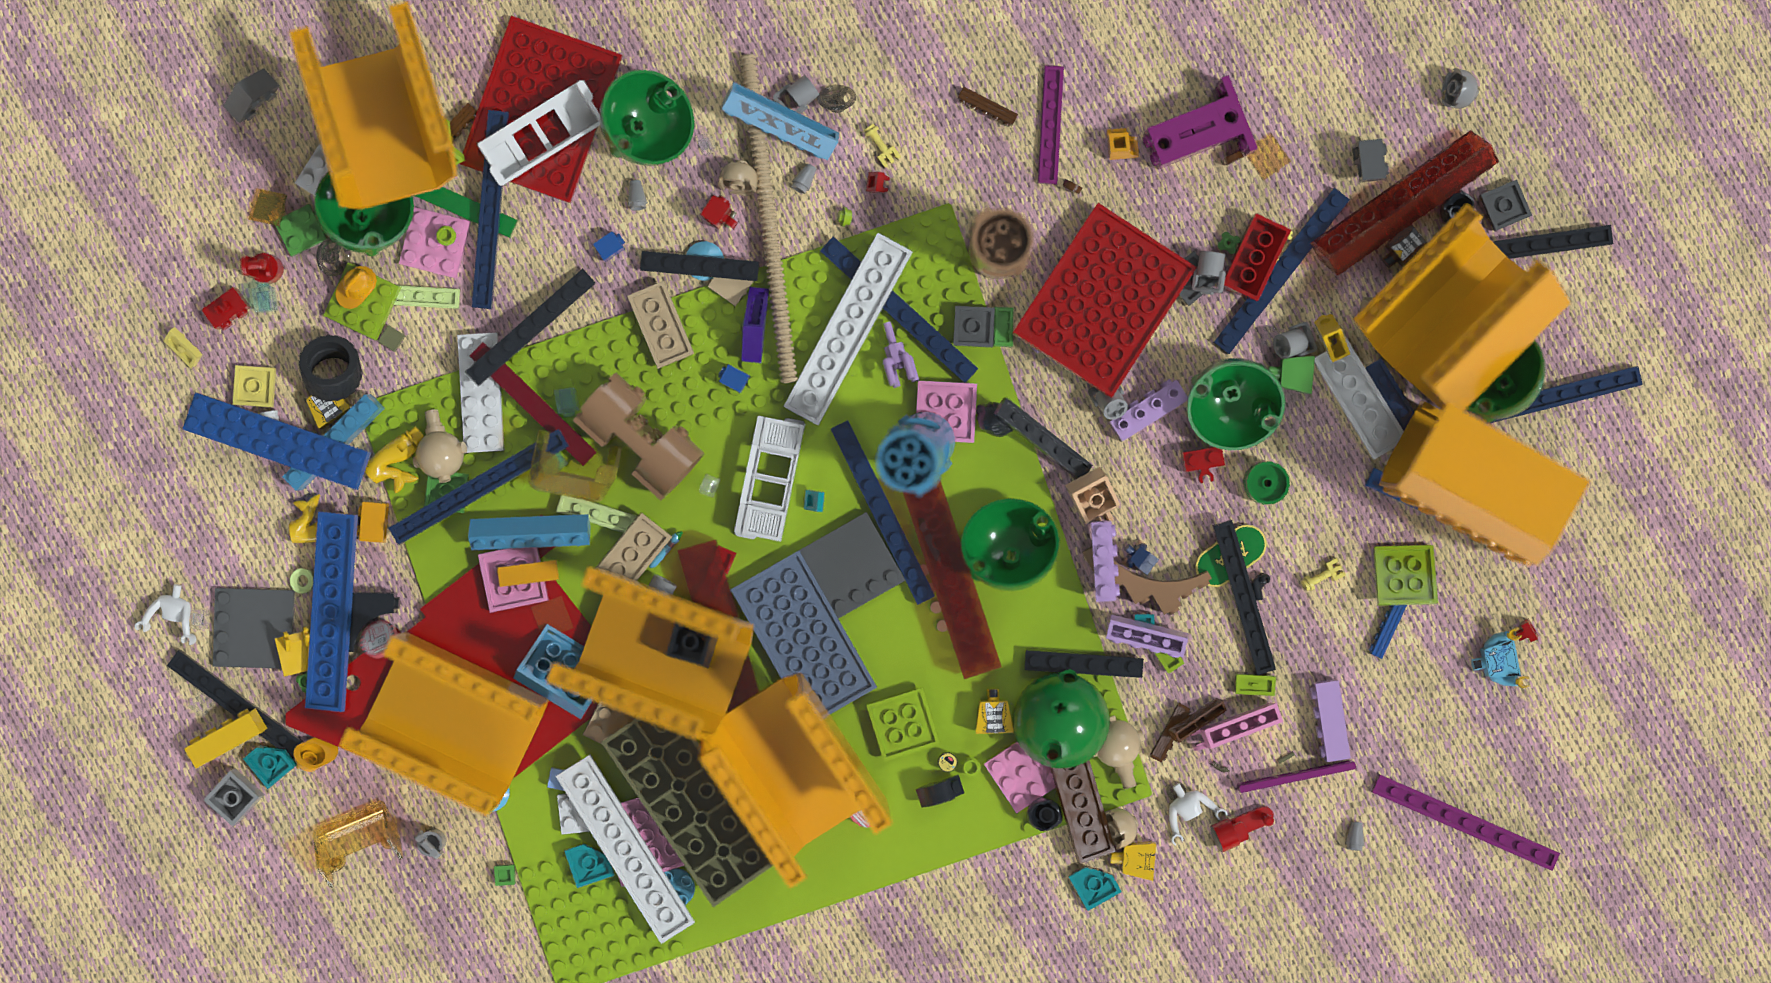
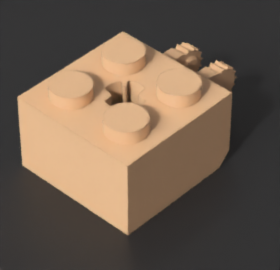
M1100 467L1065 485L1080 518L1085 524L1093 520L1101 521L1099 517L1104 514L1107 520H1111V522L1114 520L1110 511L1119 507L1120 503L1107 475Z

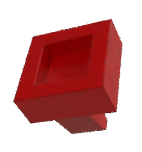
M868 172L866 192H888V188H884L883 184L884 181H890V178L883 172Z
M1529 618L1522 621V629L1515 634L1516 636L1522 635L1519 641L1526 638L1530 642L1537 640L1539 635Z

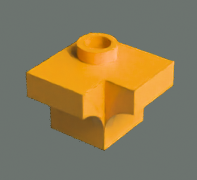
M1126 128L1108 129L1106 131L1109 160L1139 158L1137 137L1129 136Z

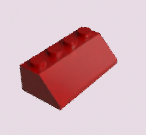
M1255 213L1225 273L1224 289L1258 302L1290 235L1291 229Z

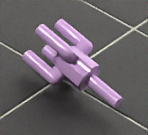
M891 322L884 323L889 345L884 348L887 358L883 360V365L889 386H893V388L901 386L896 370L904 367L908 380L912 382L918 381L919 377L913 357L905 352L903 342H896Z

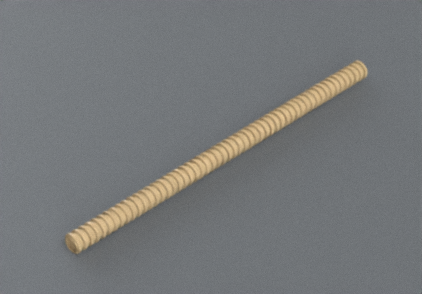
M742 55L739 57V61H741L740 67H742L741 73H743L741 78L744 79L742 85L761 95L759 91L760 86L758 85L760 81L757 79L759 74L756 73L758 71L756 67L757 61H755L757 59L756 55ZM748 124L750 128L748 132L751 134L749 139L752 141L750 142L752 146L751 152H753L751 156L754 158L752 163L755 164L753 169L758 176V190L756 194L759 195L757 200H759L758 206H760L758 210L761 212L759 218L762 219L760 224L763 226L761 227L763 231L762 237H764L762 242L765 243L763 248L766 250L764 251V255H766L765 261H767L765 265L768 267L766 272L769 273L767 279H769L768 285H770L769 291H771L769 296L772 297L770 303L773 304L771 306V309H773L772 315L774 316L772 320L775 322L773 327L776 328L774 334L777 335L775 337V340H777L776 346H778L776 351L779 352L777 358L780 359L778 364H780L779 370H781L780 376H782L780 382L792 383L796 382L798 378L795 376L797 374V371H795L796 365H794L796 361L793 359L795 353H792L794 347L791 345L793 344V341H791L792 335H790L792 330L789 328L791 323L788 322L790 316H788L789 310H787L788 304H786L788 299L785 298L787 292L784 291L786 289V286H784L785 280H783L785 276L782 274L784 268L781 267L783 262L780 260L782 259L780 255L781 249H779L781 244L778 243L780 240L777 236L779 235V231H777L778 225H776L778 221L775 219L777 214L774 213L776 207H774L775 201H773L774 195H772L774 190L771 188L773 183L770 182L772 180L770 176L771 170H769L770 164H768L770 159L767 158L769 152L766 151L768 150V146H766L767 140H765L767 135L759 127Z

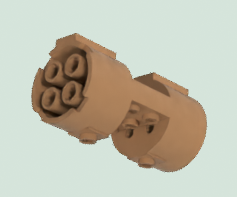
M986 207L972 220V227L969 229V234L972 236L969 243L971 263L981 275L990 279H1006L1013 275L1018 277L1029 264L1027 260L1030 258L1029 255L1034 243L1031 225L1023 215L1014 210L996 209L991 211Z
M614 373L608 378L609 382L601 385L580 409L583 412H579L573 421L601 447L607 445L616 435L642 458L632 475L661 501L687 476L705 453L690 440L688 431L682 426L678 427L676 425L672 427L664 436L657 428L653 429L648 425L649 421L644 416L637 415L646 402L645 392L638 386H631L618 373Z

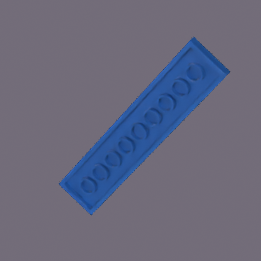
M196 392L182 429L358 490L371 455V452Z
M318 512L305 708L337 712L345 711L358 515Z

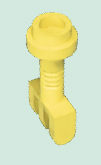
M873 123L864 130L866 133L864 135L866 138L871 136L877 147H879L882 154L877 156V158L886 168L888 164L884 160L885 158H888L892 164L895 162L891 156L892 153H894L897 159L901 156L894 146L889 149L877 133L879 127Z
M1337 557L1324 564L1327 570L1312 578L1308 575L1305 576L1304 580L1301 581L1303 588L1306 591H1312L1315 589V584L1330 576L1333 581L1346 575L1344 571L1339 574L1336 573V571L1342 569L1341 564L1333 567V564L1339 561Z

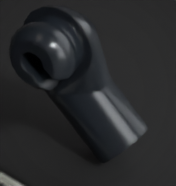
M1260 573L1251 582L1256 601L1263 600L1262 588L1266 583L1270 582L1268 574Z

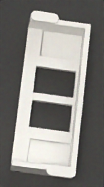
M584 81L575 83L477 144L491 166L490 172L499 185L506 184L601 125L600 114L591 101L593 95ZM552 109L555 110L570 134V137L554 147L551 146L536 122V119ZM528 124L532 125L547 151L531 161H528L512 136L513 133Z
M758 416L734 530L737 536L749 539L761 537L782 541L805 428L803 421L790 418L782 421ZM765 452L792 458L788 478L784 479L757 473L760 453ZM755 479L786 485L782 506L751 500Z

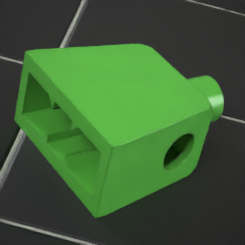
M1315 356L1280 359V367H1268L1274 376L1279 379L1282 388L1304 394H1312Z

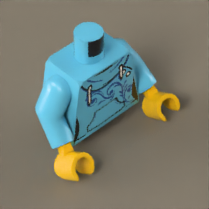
M1514 627L1510 632L1504 631L1492 635L1484 643V647L1480 648L1481 658L1471 659L1472 669L1474 671L1484 669L1485 676L1490 677L1493 682L1503 686L1519 685L1521 688L1529 687L1530 685L1523 684V679H1530L1529 676L1518 678V676H1521L1515 641L1519 640L1522 635L1515 636L1513 632L1519 630V628Z

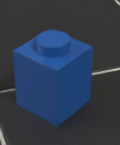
M613 231L593 244L605 262L625 249L623 246L625 241L619 233L615 234Z
M728 364L727 368L723 366L718 377L721 378L720 383L742 393L750 375Z

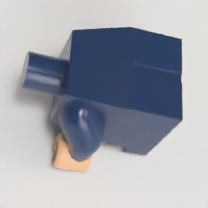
M1138 540V544L1136 543L1134 547L1130 544L1125 547L1124 550L1128 555L1124 558L1125 561H1122V564L1127 568L1135 566L1139 571L1148 575L1159 559L1146 551L1147 545L1142 540Z

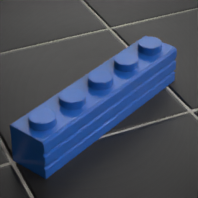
M1389 605L1391 607L1389 611L1385 612V620L1379 625L1380 631L1374 636V644H1371L1369 647L1370 654L1381 659L1383 658L1407 605Z

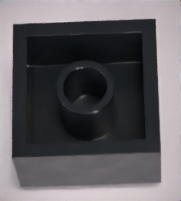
M676 621L666 656L709 668L718 637Z

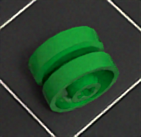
M1258 462L1245 473L1243 479L1244 491L1253 502L1262 505L1275 504L1283 500L1288 494L1290 487L1289 475L1280 464ZM1266 479H1268V483L1270 484L1269 487L1264 485V481Z

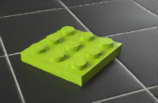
M348 262L338 284L349 270L357 266ZM376 276L377 282L374 290L362 304L353 309L344 308L338 303L335 289L323 316L377 341L402 287Z
M1434 545L1375 546L1373 548L1377 606L1438 603Z
M923 687L866 705L884 762L940 744Z

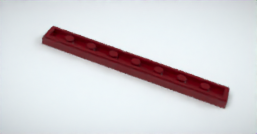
M482 342L469 356L476 362L490 348ZM506 363L490 376L549 434L560 429L570 446L566 450L582 466L597 453Z

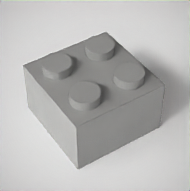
M235 768L226 774L204 801L233 827L248 814L265 794Z

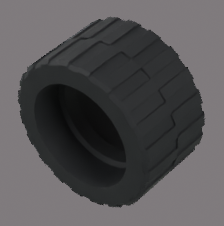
M337 335L319 336L305 345L299 355L298 364L303 384L313 397L315 396L319 400L328 402L340 401L349 397L359 387L362 380L359 355L354 345L346 338ZM329 358L342 359L349 364L345 372L335 378H320L312 373L318 363Z

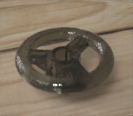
M844 85L828 86L822 89L817 97L818 103L823 108L834 113L843 112L856 101L855 91ZM832 91H839L838 93H834L832 95H826L827 93ZM848 93L851 98L845 103L844 95Z
M327 238L317 249V265L324 274L338 276L343 273L347 263H350V250L337 244L333 248H325L327 245L335 243L330 238ZM341 248H343L345 253V259L342 265L339 261V252ZM323 263L333 264L336 270L327 269Z

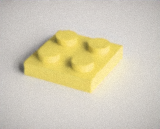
M235 365L233 405L274 408L276 368Z

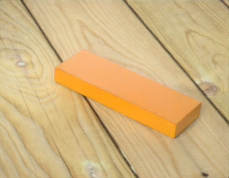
M557 560L497 568L500 587L559 580Z

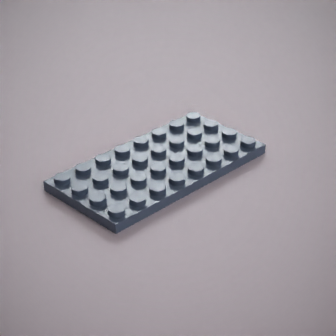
M800 551L795 552L731 589L749 623L754 624L753 630L780 677L801 672L829 714L877 688Z

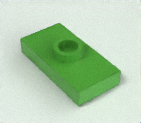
M993 307L995 308L993 347L1011 348L1013 347L1014 308Z

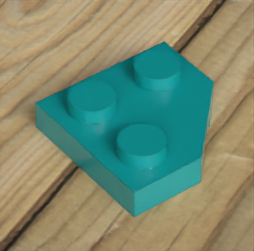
M258 746L243 758L267 789L276 784L295 768L297 764L285 749Z
M586 844L565 850L577 888L615 875L614 869L604 853Z
M1085 866L1068 876L1087 911L1122 892L1111 873Z

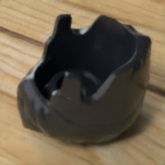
M1463 190L1451 193L1443 200L1440 215L1445 224L1466 204L1475 209L1473 198Z
M990 401L987 404H980L976 407L979 427L992 436H1006L1014 430L994 415L1000 403Z
M1041 797L1037 798L1029 806L1027 819L1033 828L1040 831H1049L1062 823L1063 813L1058 803Z

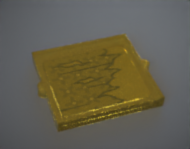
M1272 133L1261 141H1256L1258 149L1254 153L1247 155L1264 180L1275 172L1279 173L1282 167L1291 162Z
M256 188L248 220L280 226L282 215L285 212L284 207L287 195Z

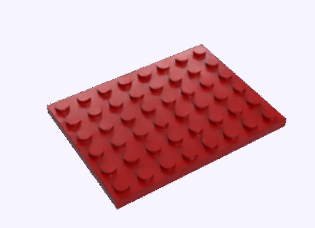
M511 15L463 150L465 161L459 164L483 172L484 155L477 144L486 139L488 110L509 112V125L575 83L584 81L593 95L591 101L600 114L602 100L616 78L623 55ZM554 109L536 119L552 147L570 137L569 132ZM531 124L512 134L528 161L547 151ZM598 127L509 182L571 204Z
M1097 203L1012 334L1112 398L1197 267L1102 204Z

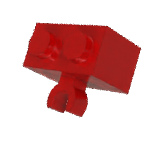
M713 195L700 213L703 219L717 229L723 223L732 229L738 224L736 220L728 216L732 209L729 206V201L721 195L719 197Z
M232 287L201 310L215 329L226 330L232 326L234 319L237 317L241 319L249 313L247 310L251 306L239 289Z
M1212 447L1181 453L1183 471L1200 470L1198 476L1199 483H1203L1204 475L1209 476L1210 482L1214 481V476L1209 471V468L1225 466L1223 449Z

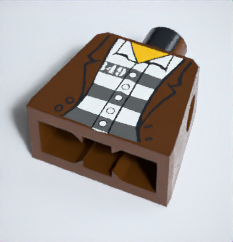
M1407 221L1385 245V248L1390 253L1382 261L1388 268L1396 262L1401 267L1406 266L1427 244V241L1411 222Z

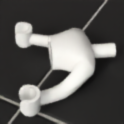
M174 584L172 595L159 596L147 608L142 620L135 624V629L140 630L143 625V632L150 630L149 621L153 614L161 607L163 619L182 623L183 636L181 637V642L186 643L187 638H189V645L196 643V636L190 633L191 605L186 600L180 598L182 586Z
M1180 783L1173 786L1178 796L1169 806V821L1172 830L1171 842L1176 845L1174 842L1175 837L1179 836L1182 842L1184 840L1179 834L1177 813L1184 821L1191 820L1203 812L1199 801L1210 808L1218 820H1220L1218 816L1220 811H1224L1225 815L1228 816L1225 809L1219 808L1203 793L1197 790L1185 793Z

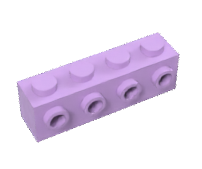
M1171 379L1161 384L1162 388L1155 392L1153 389L1144 395L1145 399L1141 402L1135 400L1127 405L1129 409L1122 417L1109 421L1121 442L1188 401V397L1177 379L1173 382Z
M1111 520L1091 521L1096 602L1116 601V596H1120L1119 584H1115V576H1118V564H1114L1113 559L1114 556H1117V544L1113 545L1112 537H1116L1115 525H1111Z
M1111 615L1106 639H1110L1114 643H1126L1134 648H1147L1155 653H1167L1169 656L1178 658L1179 656L1184 657L1189 633Z
M1332 679L1313 682L1310 694L1311 698L1315 699L1316 707H1313L1315 719H1318L1319 724L1316 727L1317 737L1321 738L1322 746H1319L1321 758L1324 757L1326 762L1350 759L1339 680Z

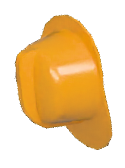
M358 266L349 270L336 288L335 295L338 303L348 309L356 308L362 304L376 287V274L366 266Z
M312 738L303 742L294 749V758L297 763L296 768L306 772L316 771L335 760L338 755L337 746L318 738Z

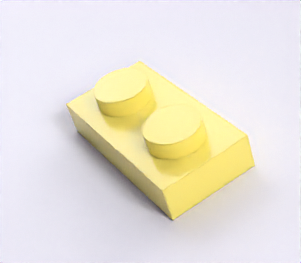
M176 327L169 330L164 342L192 369L197 365L203 354Z

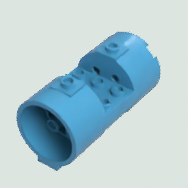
M919 412L910 417L906 415L898 421L899 425L897 424L888 430L889 435L879 448L877 467L883 480L892 488L908 492L915 491L919 496L936 485L941 478L940 475L953 464L950 460L955 448L953 429L943 417L932 412Z

